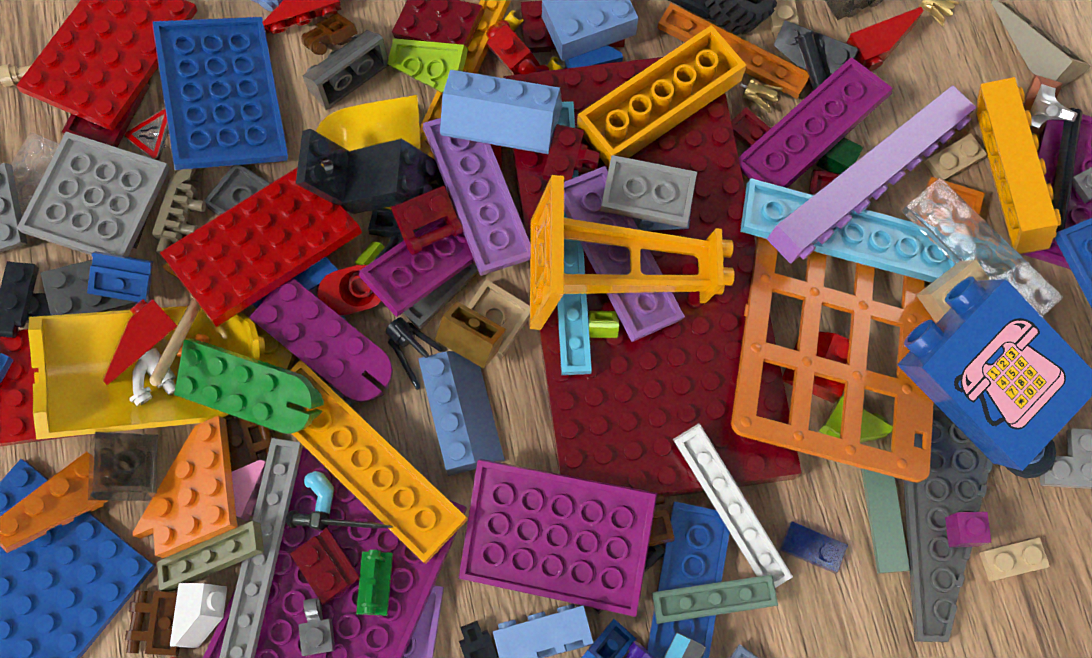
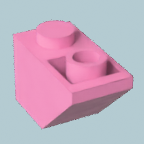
M258 460L232 472L236 517L247 522L249 517L254 515L266 464L265 461Z

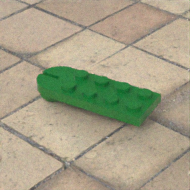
M194 338L184 339L174 395L285 434L295 433L307 428L313 419L322 413V410L319 409L306 411L303 408L313 409L324 405L321 393L314 388L305 376Z

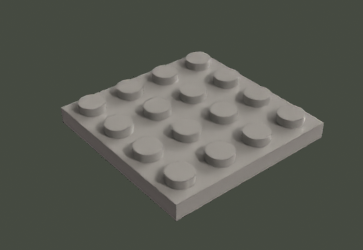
M65 132L17 229L21 233L89 255L97 251L128 257L170 167L167 163Z

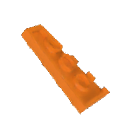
M86 451L0 516V546L9 553L45 535L46 531L60 524L64 526L74 521L75 517L89 510L92 512L103 507V503L115 497L119 499L127 495V489Z

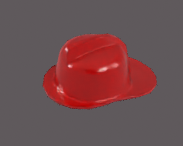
M355 265L334 271L322 279L317 290L318 299L338 315H348L370 309L381 301L359 277L360 270L367 265Z

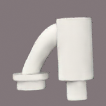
M156 348L147 351L141 356L133 370L134 395L129 400L131 403H135L137 407L153 397L150 394V388H144V377L146 372L151 377L161 358V354ZM170 368L162 383L157 386L158 388L163 387L168 395L173 394L176 387L173 381L176 376Z

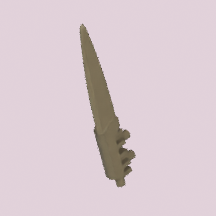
M204 168L175 170L174 175L170 178L152 232L153 237L159 241L157 253L182 239V236L185 237L198 229V226L187 224H190L192 220L189 217L190 212H204L206 210V202L198 200L199 194L197 192L201 186Z

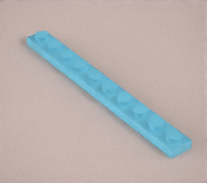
M562 102V109L558 120L559 125L575 128L573 102ZM578 170L574 171L573 178L578 177ZM564 239L565 274H585L584 252L580 241ZM564 294L557 304L561 374H591L586 294Z

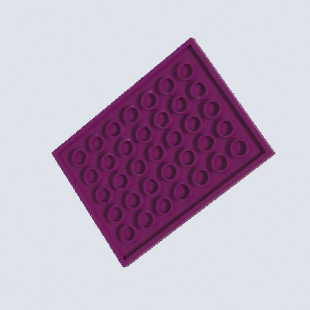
M303 446L288 513L297 510L300 514H311L315 511L318 496L310 487L307 488L305 486L304 479L308 473L318 471L323 473L334 487L329 514L330 519L383 524ZM449 500L457 509H459L465 515V512L467 510L466 506ZM285 523L254 658H403L456 533L425 564L388 528L328 525V529L359 575L362 552L380 550L383 553H393L388 615L356 614L359 581H356L326 605L322 604L323 620L332 619L335 651L302 656L298 624L308 623L304 612V600L318 599L290 553L323 531L310 528L309 526L295 525L297 526L296 528H291ZM235 591L203 658L220 657Z

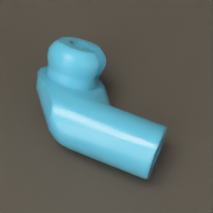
M314 471L308 473L305 476L304 483L307 488L310 487L318 496L315 511L330 514L334 493L333 485L321 472Z

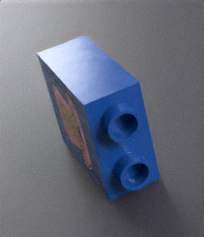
M968 277L958 283L947 294L945 302L951 308L937 323L933 320H927L918 325L906 337L904 345L910 351L897 365L992 463L1023 471L1092 397V369L1006 279L977 281L974 277Z

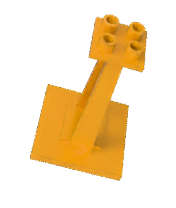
M552 175L531 219L530 329H542L564 294L699 291L700 303H706L715 294L722 295L725 285L731 286L734 282V269L723 267L724 257L730 258L732 256L733 241L722 239V229L718 228L706 240H699L564 218V176ZM564 239L627 247L630 251V273L627 275L565 274ZM647 249L693 255L698 259L699 273L698 275H645L640 269V250Z

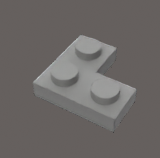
M1071 428L1066 431L1068 457H1055L1053 466L1047 473L1040 476V486L1092 489V430Z

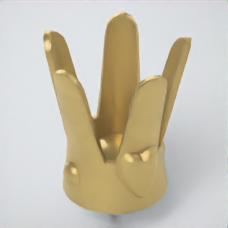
M922 0L919 7L929 12L941 26H944L945 17L941 13L952 16L953 11L951 9L955 7L954 4L957 5L959 2L954 0Z
M754 78L751 79L748 86L741 84L742 87L746 88L743 98L754 101L768 113H771L770 106L760 97L776 102L778 101V93L772 89H783L761 84Z

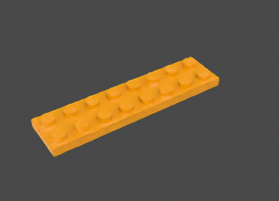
M300 360L290 371L305 376L314 388L321 393L324 405L313 409L303 407L306 411L319 409L322 410V413L313 419L307 428L291 434L383 524L393 526V528L388 529L426 564L468 518Z

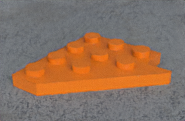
M219 415L194 426L133 530V536L140 539L154 534L155 556L161 558L168 557L237 528L226 419Z

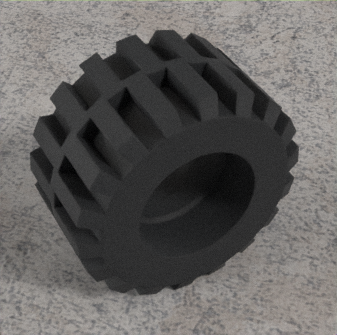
M707 0L705 5L710 10L711 18H715L716 24L722 25L727 32L732 30L733 34L738 35L742 33L743 35L749 31L751 32L775 11L774 8L777 6V1Z

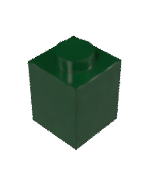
M844 137L819 159L816 166L830 173L842 174L857 161L863 146Z

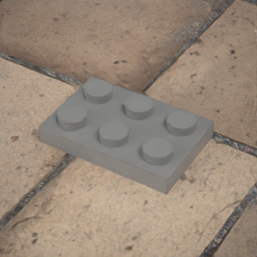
M612 155L600 211L686 228L697 172Z

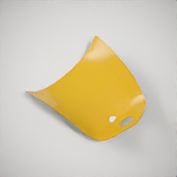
M417 95L365 103L337 110L320 122L316 132L349 151L401 138L421 150Z

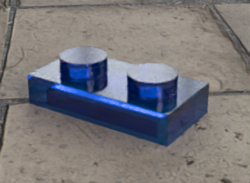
M791 521L779 550L836 574L839 571L848 545Z

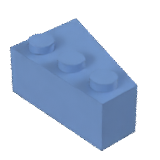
M542 0V19L561 61L636 35L638 16L630 0Z
M575 604L557 608L558 613L546 616L545 612L527 616L528 621L516 624V620H511L498 624L499 630L493 631L499 658H546L592 645L593 640L584 606L575 608Z

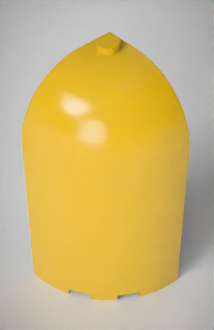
M188 306L164 307L162 310L178 326ZM200 308L185 339H195L196 334L203 333L210 338L209 344L260 360L261 354H265L264 338L258 337L254 322L240 312L216 327L202 308ZM130 310L29 317L28 333L32 369H39V372L34 373L35 384H33V416L36 439L203 423L218 415L225 417L229 414L176 396L174 393L168 395L163 387L158 388L150 383V376L147 372L144 377V388L149 387L151 390L150 394L153 397L137 407L129 399L134 395L133 370L139 360L134 362L110 384L106 385L103 382V376L126 322L133 315ZM176 328L151 349L156 348L162 356ZM175 356L170 366V369L176 376L173 380L175 384L181 359Z

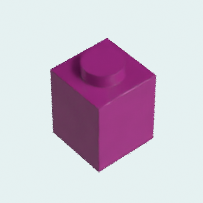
M957 512L945 517L949 548L979 547L992 543L988 512Z

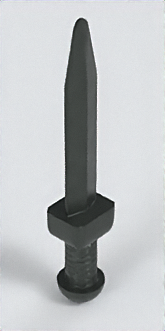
M293 510L286 516V523L291 528H296L297 526L295 525L309 526L319 531L328 528V525L393 528L390 525L374 522L330 519L329 514L314 511L311 514H300L297 510Z

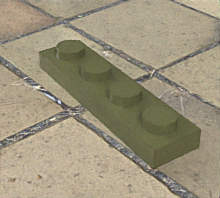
M255 521L248 522L158 561L159 591L170 592L177 589L179 583H192L263 553L261 523Z

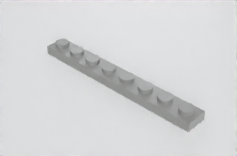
M271 439L252 521L261 523L264 552L242 561L219 658L255 657L303 445L300 442Z

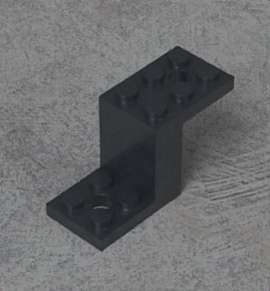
M312 129L302 131L296 184L335 205H341L344 210L352 214L395 206L430 190L445 186L436 160L402 138L348 151Z

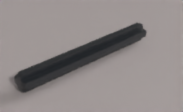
M1069 108L1077 113L1075 121L1064 120L1052 200L1053 208L1059 210L1061 225L1057 227L1056 233L1064 230L1066 227L1083 115L1081 109Z

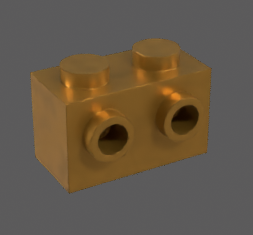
M456 301L442 316L435 341L484 369L498 353L506 329Z

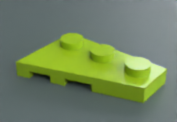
M393 39L387 64L443 93L450 70H464L468 48L460 44Z

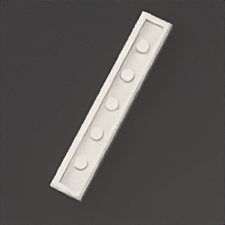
M698 423L674 438L675 444L756 576L773 575L775 588L792 578V574L701 425Z

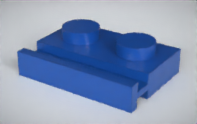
M97 251L92 252L93 259L92 265H90L87 294L134 302L144 299L148 302L152 277L151 269L154 261Z

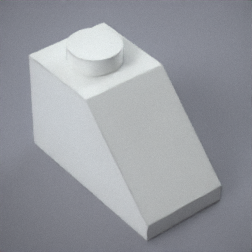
M179 583L170 646L199 648L223 619L227 586L205 583Z

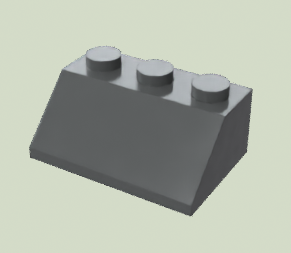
M369 30L364 31L360 35H355L349 43L339 50L332 51L325 60L318 65L311 66L302 75L307 89L325 110H328L389 66L387 64L388 57L383 37Z

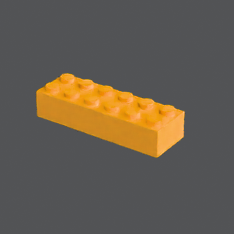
M711 25L580 112L577 118V129L584 130L583 138L594 151L600 153V159L609 169L612 155L630 158L740 83L747 65Z
M1015 77L980 84L975 114L1014 255L1049 249L1053 238L1056 237V229L1061 225L1059 210L1057 208L1054 209L1052 205V186L1050 183L1046 184L1044 178L1046 166L1043 158L1039 159L1037 154L1039 143L1036 134H1032L1030 130L1032 124L1029 110H1024L1023 103L1025 97L1023 88L1018 87Z

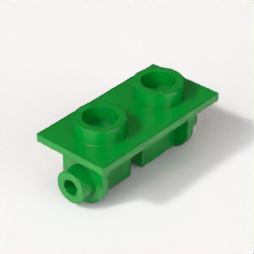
M380 550L362 552L356 614L388 615L393 553H383Z

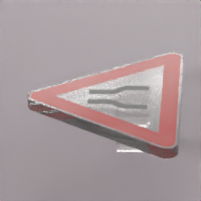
M165 108L124 134L128 141L150 158L158 161L161 158L163 148H166V137L169 136Z

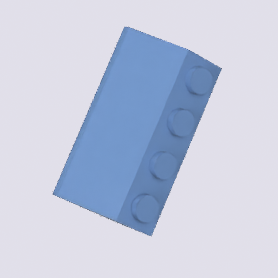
M450 70L443 91L440 134L442 136L549 154L562 109L560 88Z
M454 351L433 354L428 358H418L448 476L476 469L479 459L504 462L505 459L480 366Z

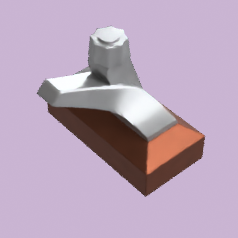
M1035 74L1023 103L1024 110H1029L1031 115V132L1041 135L1047 120L1051 119L1074 122L1077 113L1064 107L1056 100L1063 83Z

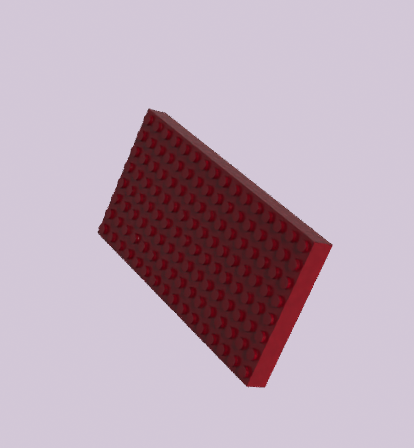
M663 57L503 76V78L559 87L562 102H573L575 128L577 129V118L580 112ZM723 93L629 159L697 172L691 203L689 229L651 230L649 232L706 240L716 228L722 229V239L733 241L732 256L730 258L724 257L723 267L734 269V282L731 286L725 285L722 295L715 294L706 303H700L699 291L672 292L685 317L634 342H631L620 319L618 338H589L591 374H561L558 308L556 305L542 329L538 331L559 474L655 492L657 495L663 494L664 497L705 492L673 440L698 423L703 428L738 487L794 480L802 474L798 451L740 436L734 432L731 426L746 320L744 311L745 305H748L756 242L754 235L740 232L746 192L726 93ZM583 138L582 144L587 145V149L594 151ZM512 148L524 222L523 226L530 242L531 219L549 182L543 179L548 154ZM600 159L597 169L605 166L608 171V167ZM582 167V170L578 171V176L594 171V169ZM583 249L585 274H596ZM650 250L662 275H698L699 273L698 259L693 255ZM607 293L586 294L588 312L615 311ZM769 313L766 342L776 345ZM763 362L756 416L789 425L790 411L781 367Z

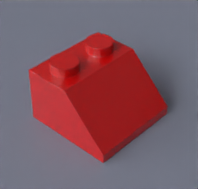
M819 332L816 356L847 364L849 339L836 333ZM797 340L796 345H795V347H794V350H796V351H797V347H798V340ZM785 369L783 374V381L793 386L795 370ZM814 375L812 394L835 403L842 396L845 384Z

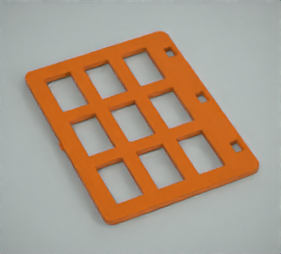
M757 236L748 305H745L744 311L746 320L731 421L734 432L746 438L907 481L919 483L925 480L930 473L934 402L898 365L896 378L866 370L870 319L900 327L897 364L910 351L904 345L906 337L921 323L927 320L934 321L916 296L926 288L924 287V280L904 275L901 308L872 300L875 267L856 263L854 293L851 295L824 287L827 255L813 251L808 256L805 281L776 274L775 267L778 250L766 238ZM772 292L803 300L797 351L766 342ZM821 306L851 313L847 364L816 356ZM763 362L795 370L789 425L756 416ZM814 375L845 384L840 438L808 430ZM864 389L895 397L891 452L860 444ZM915 434L923 435L922 449L914 446Z

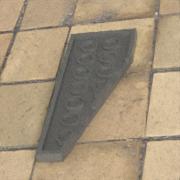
M935 403L933 404L929 476L919 483L904 480L914 642H949L957 610L956 602L960 587L963 586L964 571L967 560L970 558L972 547L949 548L945 517L957 512L980 511L982 499L985 497L988 475L993 466V463ZM915 434L914 446L921 449L922 434Z

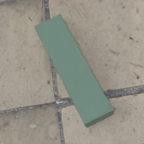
M861 468L877 574L910 571L895 477Z
M773 575L651 593L656 624L778 606Z

